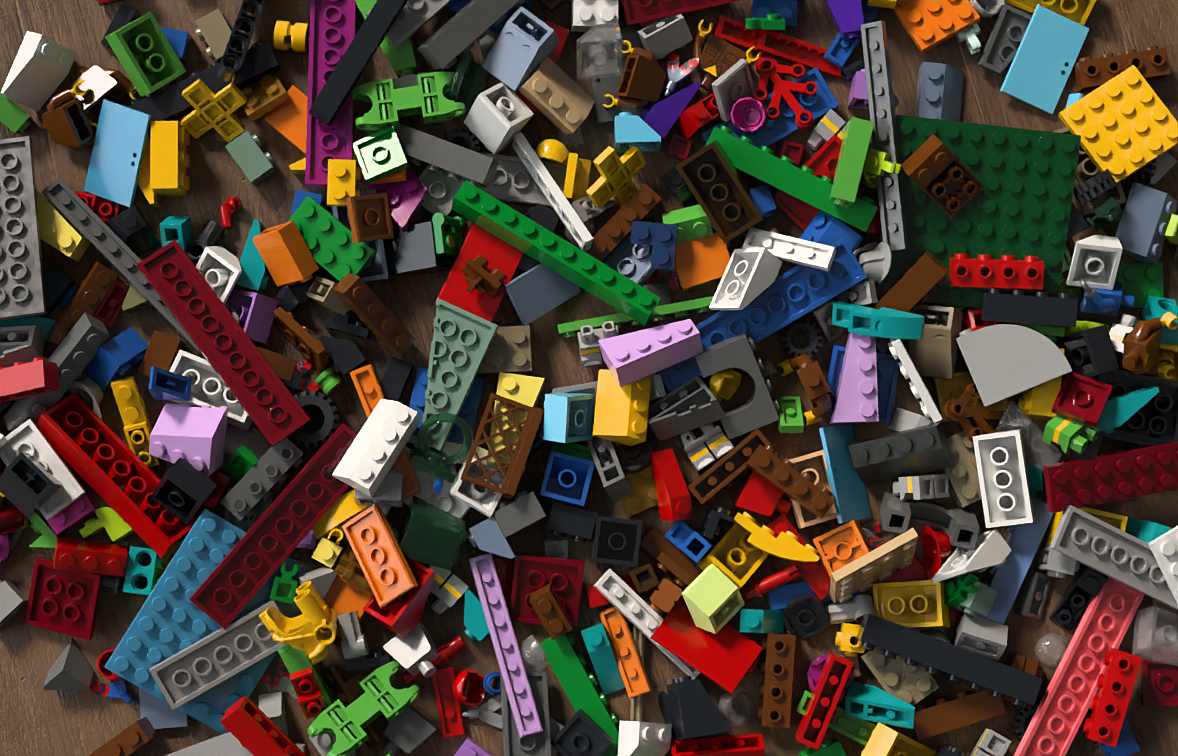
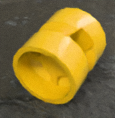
M277 20L274 29L275 50L288 51L289 48H292L294 52L306 53L309 47V23L296 22L294 25H291L289 21Z

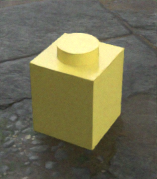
M322 537L311 558L330 568H335L345 548L341 545H335V542L330 539L328 540L326 537Z

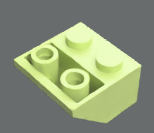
M710 564L682 592L696 627L717 634L745 605L738 587L713 564Z

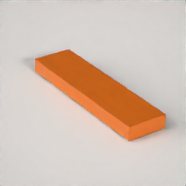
M615 606L600 611L599 615L629 699L652 691L627 618Z

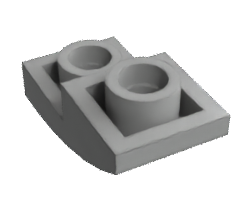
M587 195L575 200L571 206L581 221L585 223L608 211L618 203L613 196L599 209L594 206Z

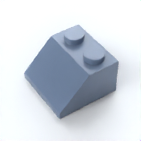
M494 516L469 529L471 534L468 535V538L473 547L476 548L478 546L480 550L510 559L516 557Z

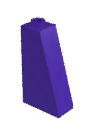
M824 0L842 40H848L849 42L859 41L862 38L861 24H864L861 0Z

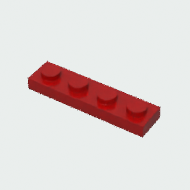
M784 514L766 526L775 532L773 535L775 538L779 536L781 531L785 534L787 531H790L799 538L797 542L805 547V541ZM789 560L792 565L794 563L798 565L797 569H800L802 578L818 598L822 600L830 594L831 578L819 560L817 562Z

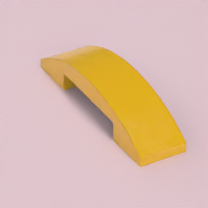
M355 489L342 495L312 528L316 538L319 540L330 534L331 530L362 513L371 505H357L354 499Z

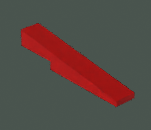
M720 15L716 20L712 34L735 47L748 50L755 46L751 52H762V55L771 56L791 64H801L811 70L817 67L821 73L841 78V68L823 58L828 49L773 30H763L760 28L746 29L745 23Z

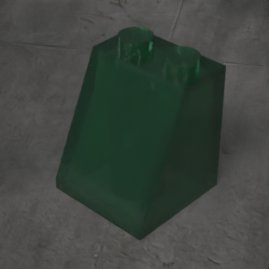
M412 496L398 532V545L404 557L450 571L453 563L457 564L460 556V550L458 549L460 544H465L468 531L465 530V521L419 497Z

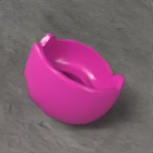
M747 97L739 99L733 105L731 118L737 128L750 133L758 131L764 126L767 113L765 106L760 101Z

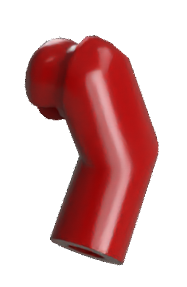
M236 196L229 197L220 207L221 223L225 229L234 227L232 215L241 206V200Z

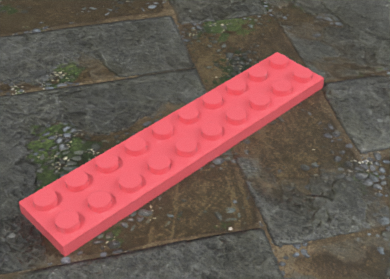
M1108 577L1106 583L1089 603L1014 756L1066 755L1090 707L1091 700L1099 688L1096 685L1099 675L1104 674L1106 665H1103L1105 654L1107 651L1110 652L1111 647L1119 648L1145 594Z

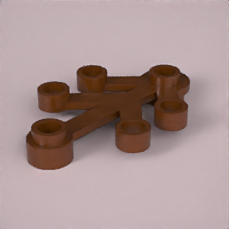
M975 383L967 385L966 391L959 399H950L943 407L945 418L953 422L958 421L971 442H973V436H975L974 432L977 436L999 432L998 430H992L984 419L998 421L1003 428L1012 427L1019 420L1018 413L1013 409L1003 411L983 409L985 406L981 397L972 407H965L971 398L980 395ZM966 417H971L978 427L973 428Z

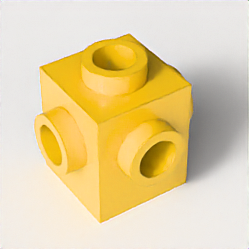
M841 623V630L836 633L835 644L839 646L840 651H844V656L858 657V653H864L865 649L861 647L862 643L857 641L853 644L850 643L851 637L854 636L856 640L861 625Z

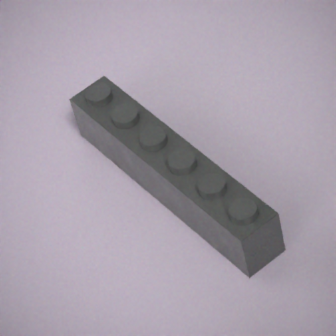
M400 124V128H396L409 163L420 166L422 163L427 165V169L440 174L443 171L448 173V177L460 182L462 178L479 189L481 186L489 189L499 165L493 158ZM365 131L363 138L379 131Z
M87 313L81 316L47 360L57 363L59 390L17 399L3 417L9 431H14L28 419H32L37 424L41 415L56 405L110 336L103 322Z

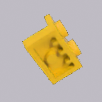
M569 153L563 192L570 203L587 196L586 191L588 189L591 160L580 159L576 153Z

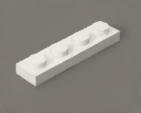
M751 227L742 247L743 249L766 248L780 260L825 271L830 270L836 253L835 247Z

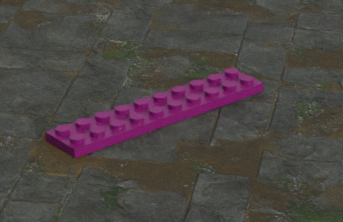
M355 0L310 1L305 187L328 186V159L352 160L353 99L351 93L329 126L311 116L309 110L355 37Z

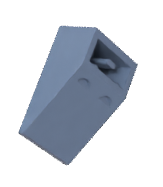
M520 6L505 23L482 67L516 92L560 41L555 30Z

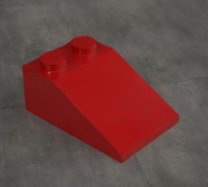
M406 555L404 557L418 586L380 608L373 595L363 608L376 623L404 640L409 636L421 618L436 575L433 570Z

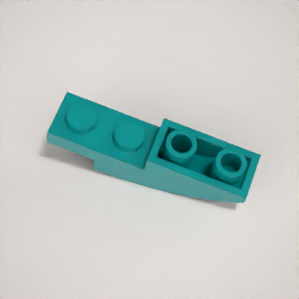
M836 301L833 303L832 325L848 328V332L867 336L894 339H922L925 316L885 307L878 310Z

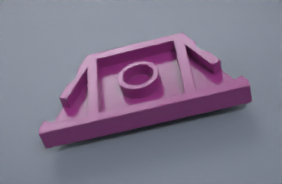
M407 167L406 181L365 185L368 190L376 189V194L387 193L391 218L403 232L407 231V224L411 217L416 216L420 210V205L425 202L429 195L428 189L409 167Z

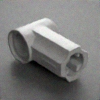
M858 595L852 601L828 604L831 624L853 621L861 624L864 614L875 616L873 598L870 595Z
M354 611L338 615L344 658L348 660L369 655L366 636L362 633L358 612Z

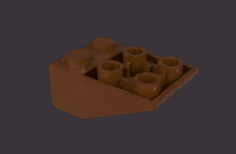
M934 134L901 167L950 218H953L985 187Z

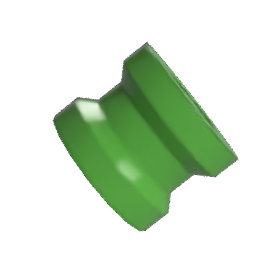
M330 367L322 372L314 382L323 388L325 395H328L339 387L343 380L334 374L333 368Z

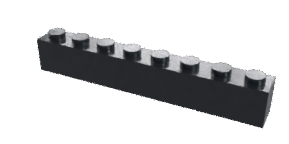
M258 41L247 50L238 77L232 82L239 90L259 81L264 75L282 70L267 41ZM221 60L212 63L210 68L204 71H194L190 74L189 78L183 81L182 79L175 80L170 83V87L164 90L157 89L145 99L131 101L128 107L152 115L151 121H174L195 110L182 96V92L199 78L214 94L231 82H225L218 76V68ZM151 122L148 133L151 132Z
M864 614L855 640L862 643L861 647L870 651H874L875 648L883 651V656L891 659H896V656L905 659L904 663L917 668L919 664L927 667L926 672L937 676L943 673L948 675L947 679L958 684H961V681L969 683V688L982 692L985 689L991 691L990 696L1001 700L1007 697L1013 700L1012 704L1025 708L1026 705H1035L1043 680L1042 678L872 614Z

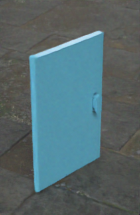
M1038 4L1000 92L1006 93L1052 115L1089 28Z

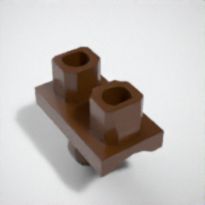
M482 255L474 259L469 258L462 270L466 275L464 280L470 284L467 289L469 293L476 289L481 294L484 292L488 293L492 298L497 294L505 274L499 269H495L489 274L485 270L489 262Z

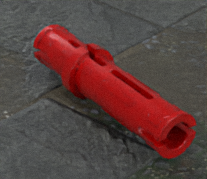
M794 563L759 582L756 580L752 582L751 586L740 590L744 603L757 597L762 598L765 593L801 577L802 573L800 569H797L798 565Z
M458 634L443 646L440 644L437 647L439 656L432 662L434 667L444 661L448 662L451 660V656L467 647L463 638ZM407 670L402 672L409 685L423 676L421 672L415 676Z

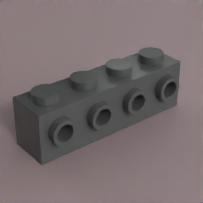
M287 437L273 448L271 447L220 503L240 521L244 518L249 520L257 511L255 506L260 501L266 502L273 494L270 490L276 484L280 486L289 477L286 474L291 467L296 469L304 461L302 456L305 452Z

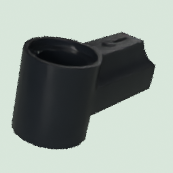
M207 220L196 240L188 244L186 248L188 257L197 264L202 256L201 254L196 257L197 253L201 250L204 252L207 246H217L226 231L225 228L212 220Z

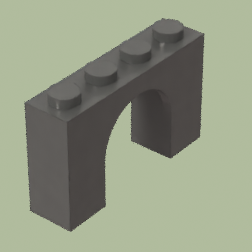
M745 332L704 348V352L695 355L703 378L727 368H740L748 372L754 380L755 387L751 398L743 405L724 412L726 417L720 419L728 439L780 420L778 413L781 412L777 399L772 400L769 392L773 391L768 378L764 380L761 374L765 370L760 358L755 359L753 351L756 350L752 337L747 338Z
M887 491L884 493L880 508L883 530L903 534L907 532L909 523L928 525L946 533L949 536L951 545L974 550L980 528L973 510L924 499L900 500V495L894 496L892 492Z

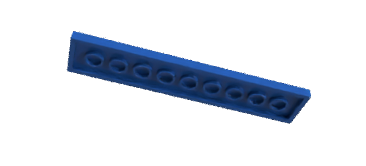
M844 237L830 245L835 247L836 253L829 271L798 264L776 277L769 287L742 310H721L697 324L696 328L700 332L703 349L744 332L747 338L752 337L754 344L867 278ZM695 356L658 371L670 392L695 376H702Z

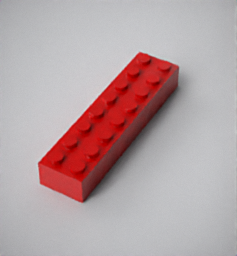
M75 392L41 415L36 425L52 447L160 558L184 541L198 518L194 516L186 525L150 498L161 480Z

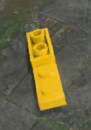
M134 376L112 381L111 387L124 423V432L130 449L147 467L159 465V458L149 454L152 428L142 394L139 393Z
M738 512L733 520L734 523L751 534L747 540L749 544L770 555L798 562H817L820 558L816 555L818 551L809 544H806L805 547L797 542L799 538L790 531H787L786 534L781 531L779 536L775 538L773 536L774 531L765 525L760 528L754 523L756 519L746 512L743 515Z

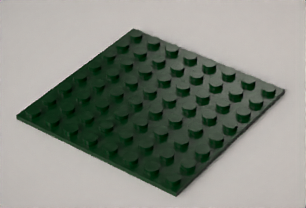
M896 115L901 165L934 134L985 187L953 218H950L901 168L909 249L891 251L890 271L880 286H875L876 295L883 296L928 251L947 268L945 274L947 278L938 288L934 285L928 291L930 296L924 302L982 308L983 291L988 292L989 288L948 285L950 257L955 258V253L969 254V258H978V254H990L992 259H1001V255H1015V260H1025V256H1039V260L1044 261L1043 289L1018 290H1026L1028 295H1035V291L1049 292V296L1058 297L1081 135ZM881 228L880 243L883 242L882 228ZM1015 288L1001 289H1003L1002 293H1012V289Z

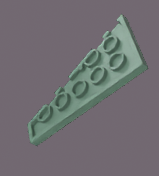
M437 298L420 442L442 451L499 326Z

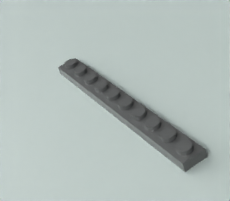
M885 21L861 24L870 121L874 122L872 130L873 148L889 153V161L900 164ZM885 171L884 176L876 175L883 242L889 245L891 251L909 249L901 171L900 174Z
M60 177L45 188L42 194L200 354V350L138 269L137 264L141 260Z

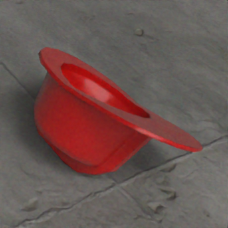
M924 526L920 532V540L926 574L932 580L941 568V565L952 554V545L946 533L943 531H933L929 526Z

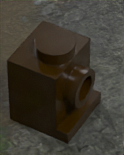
M651 563L630 572L639 594L652 590L660 584V579Z

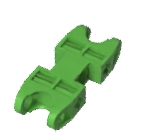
M454 72L417 75V86L397 89L394 88L393 79L372 81L357 86L351 91L352 99L363 100V102H368L373 107L364 116L355 120L356 127L365 131H381L391 126H394L396 129L400 128L399 117L423 114L425 124L448 121L459 117L466 112L465 104L461 102L455 103L454 100H448L444 96L446 92L453 89L452 87L461 84V75ZM428 84H430L431 93H429ZM431 103H433L434 112H432Z
M392 661L383 665L363 679L359 684L365 693L345 708L338 699L325 709L310 725L307 733L311 738L320 733L328 732L336 735V741L332 746L333 749L327 756H347L369 740L363 730L382 714L390 723L404 712L419 695L420 688L417 685L400 690L392 687L391 683L395 677L394 674L401 668L398 661ZM335 712H336V713L338 714V716L342 719L343 723H342V722L340 721V719L336 716ZM348 729H350V731L353 733V735H354L357 739H355V738L351 735V733L348 731Z

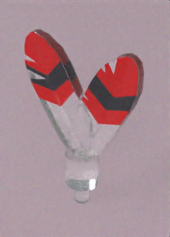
M280 658L279 669L282 679L267 673L263 674L260 680L268 687L289 693L294 700L297 699L299 702L290 681V673L282 658Z

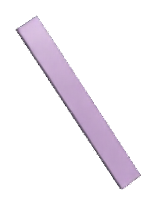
M492 553L469 559V564L519 737L522 738L542 732L543 729Z

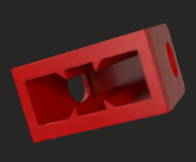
M751 470L733 506L770 517L774 509L786 515L792 503L781 498L783 492Z

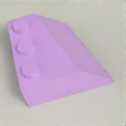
M166 404L150 434L149 454L171 463H175L181 457L203 475L210 476L223 464L228 406L211 408V406L206 405L192 407L191 405Z

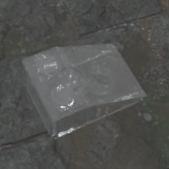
M1156 606L1136 611L1132 654L1149 661L1178 666V615Z

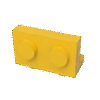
M328 159L327 206L347 207L346 198L360 196V189H356V180L361 181V167H357L356 160Z

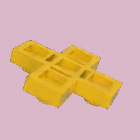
M200 78L183 90L182 96L195 110L181 120V124L195 139L212 127L227 142H230L245 131L246 126L232 112L245 104L247 97L232 82L216 94Z
M608 146L593 161L601 177L586 191L594 206L599 209L613 196L618 205L623 207L638 191L631 178L646 164L640 150L635 146H632L621 158H619L615 149Z

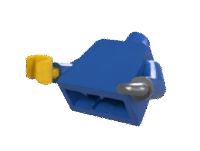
M1080 279L1082 286L1080 291V312L1116 316L1119 307L1132 309L1135 296L1122 293L1121 283L1115 281L1113 290L1090 288L1084 279Z

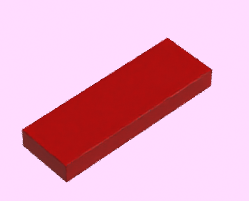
M454 666L436 669V672L432 675L443 739L466 734L461 704L453 693V685L456 679Z

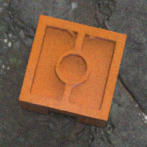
M852 520L813 539L830 578L831 573L872 551V549L868 548L863 537L865 534L859 521Z

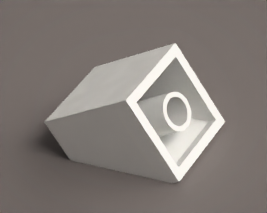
M501 82L477 96L464 123L479 138L486 149L494 155L509 145L514 139V135L519 133L534 113L508 86Z

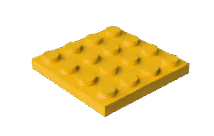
M1134 65L1070 105L1058 115L1072 134L1081 135L1080 145L1099 171L1103 172L1108 169L1117 184L1178 145V122Z

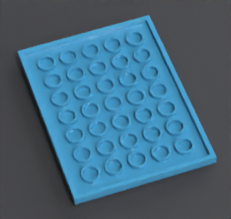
M204 507L109 658L105 668L167 702L149 669L222 628L192 603L189 597L246 532ZM289 557L284 560L286 562V571L292 570L294 563L298 565V571L292 576V579L298 581V575L311 571ZM279 567L231 622L271 600L269 597L274 575L280 577L282 575ZM274 600L280 612L287 618H294L301 614V610L294 601L291 604ZM277 651L177 707V709L222 734L227 733V730L220 723L226 710L244 696L249 698Z

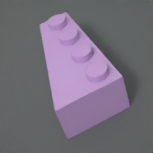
M691 319L598 340L603 360L620 387L704 352L700 332Z
M849 333L830 424L876 423L879 421L876 339L874 336Z

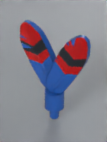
M124 679L119 681L110 680L112 685L104 683L91 685L90 690L96 695L122 698L128 704H137V701L133 699L134 696L127 691Z

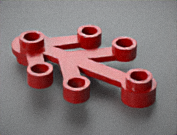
M771 56L759 58L756 62V72L760 75L758 88L754 91V99L761 103L765 102L767 99L766 88L768 80L770 79L774 84L771 103L766 109L767 118L769 120L779 118V105L782 96L796 115V126L801 130L811 128L813 125L812 113L803 110L790 91L804 93L812 97L817 93V84L813 81H808L805 84L782 80L778 75H792L795 79H801L805 74L804 66L801 64L793 66L781 65ZM765 63H768L771 65V67L765 69L763 65ZM801 69L802 73L795 74L794 70ZM812 86L814 91L809 92L806 88ZM761 92L764 93L765 96L763 98H758L756 95ZM775 110L777 114L772 116L769 112ZM807 116L809 119L802 121L800 117Z

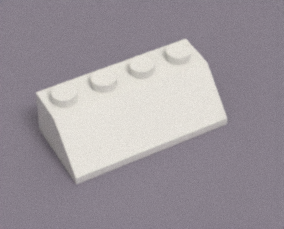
M380 399L332 476L372 498L420 423L418 412L398 401Z
M1017 429L973 436L986 528L1034 522L1035 517L1022 430Z

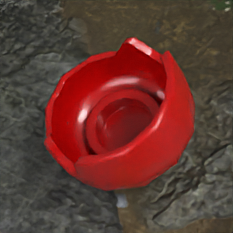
M467 669L461 671L453 685V693L460 703L469 706L480 704L486 693L483 686L485 677L478 674L475 670Z

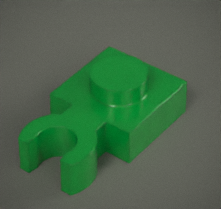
M768 13L766 17L761 18L745 17L746 29L785 30L786 21L783 17H780V14Z
M284 561L279 566L282 573L281 577L274 575L269 598L293 604L298 581L292 579V576L297 573L298 565L294 563L292 570L286 571V562Z
M970 574L966 578L961 576L947 583L945 587V604L953 607L966 601L968 593H977L979 588L973 586V584L979 581V578Z

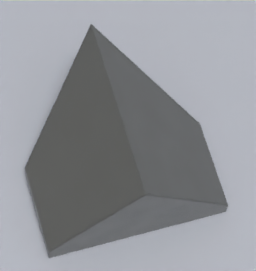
M73 639L49 669L43 686L44 690H90L94 671Z

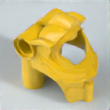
M307 581L296 589L297 596L294 598V602L303 614L294 618H287L275 607H269L259 617L266 628L272 631L273 641L289 644L295 649L304 651L306 657H309L311 663L315 665L325 659L329 653L328 645L334 641L336 636L338 614L334 609L329 608L313 583Z

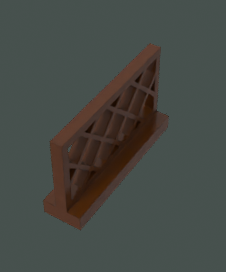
M491 393L460 479L512 499L544 410L537 407L532 408ZM493 401L502 402L506 411L495 416L491 408ZM517 409L528 412L526 419L518 424L511 413ZM490 412L492 418L487 420L488 414ZM508 414L514 426L502 431L497 419ZM494 421L499 432L487 437L483 429L484 425ZM523 425V428L520 432L519 426ZM515 429L519 436L518 442L509 445L504 433ZM481 434H482L483 437H484V439L481 440V441H479V439H480V437H481ZM501 435L506 447L494 452L489 440ZM486 442L491 454L479 458L476 452L477 445ZM514 446H516V447H515V450H514V453H513L512 450H511V448L514 447ZM508 450L512 459L509 464L501 466L496 455ZM473 456L476 458L474 462H472ZM493 456L498 469L486 473L481 461ZM478 463L483 476L478 478L467 476L469 467ZM508 467L507 473L505 475L503 469ZM500 471L504 479L502 487L492 485L488 476Z

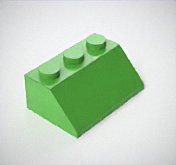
M152 12L130 22L105 37L140 96L154 92L186 72Z

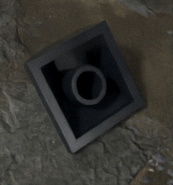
M137 205L132 206L105 223L137 257L161 244Z

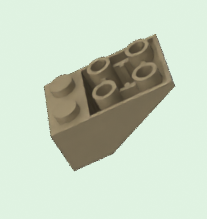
M915 304L912 307L914 309L913 314L925 316L922 339H909V355L921 376L953 380L959 347L956 338L960 337L959 333L962 328L964 312L952 307Z

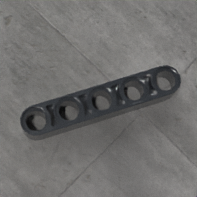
M243 0L218 68V76L221 80L233 82L238 77L265 0Z

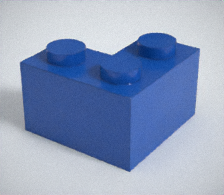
M130 327L103 344L87 366L85 372L102 390H105L111 386L112 381L123 379L121 376L131 368V365L134 363L138 365L142 362L149 345Z

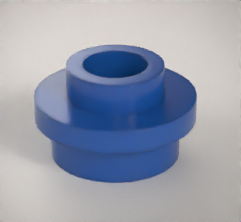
M490 672L485 676L483 686L487 693L491 695L501 693L499 672ZM493 679L496 680L495 687L491 686V681Z

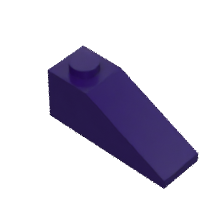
M696 82L654 104L650 109L646 107L639 117L661 136V140L664 139L701 86V83Z

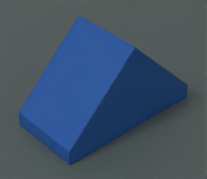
M151 367L149 391L154 399L190 400L192 378L157 367Z

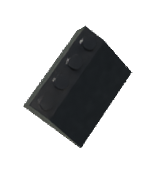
M1118 369L1093 377L1094 380L1113 386V391L1109 398L1151 386L1159 388V393L1121 426L1115 427L1114 432L1101 436L1149 447L1178 441L1177 382L1150 376H1137L1131 372Z

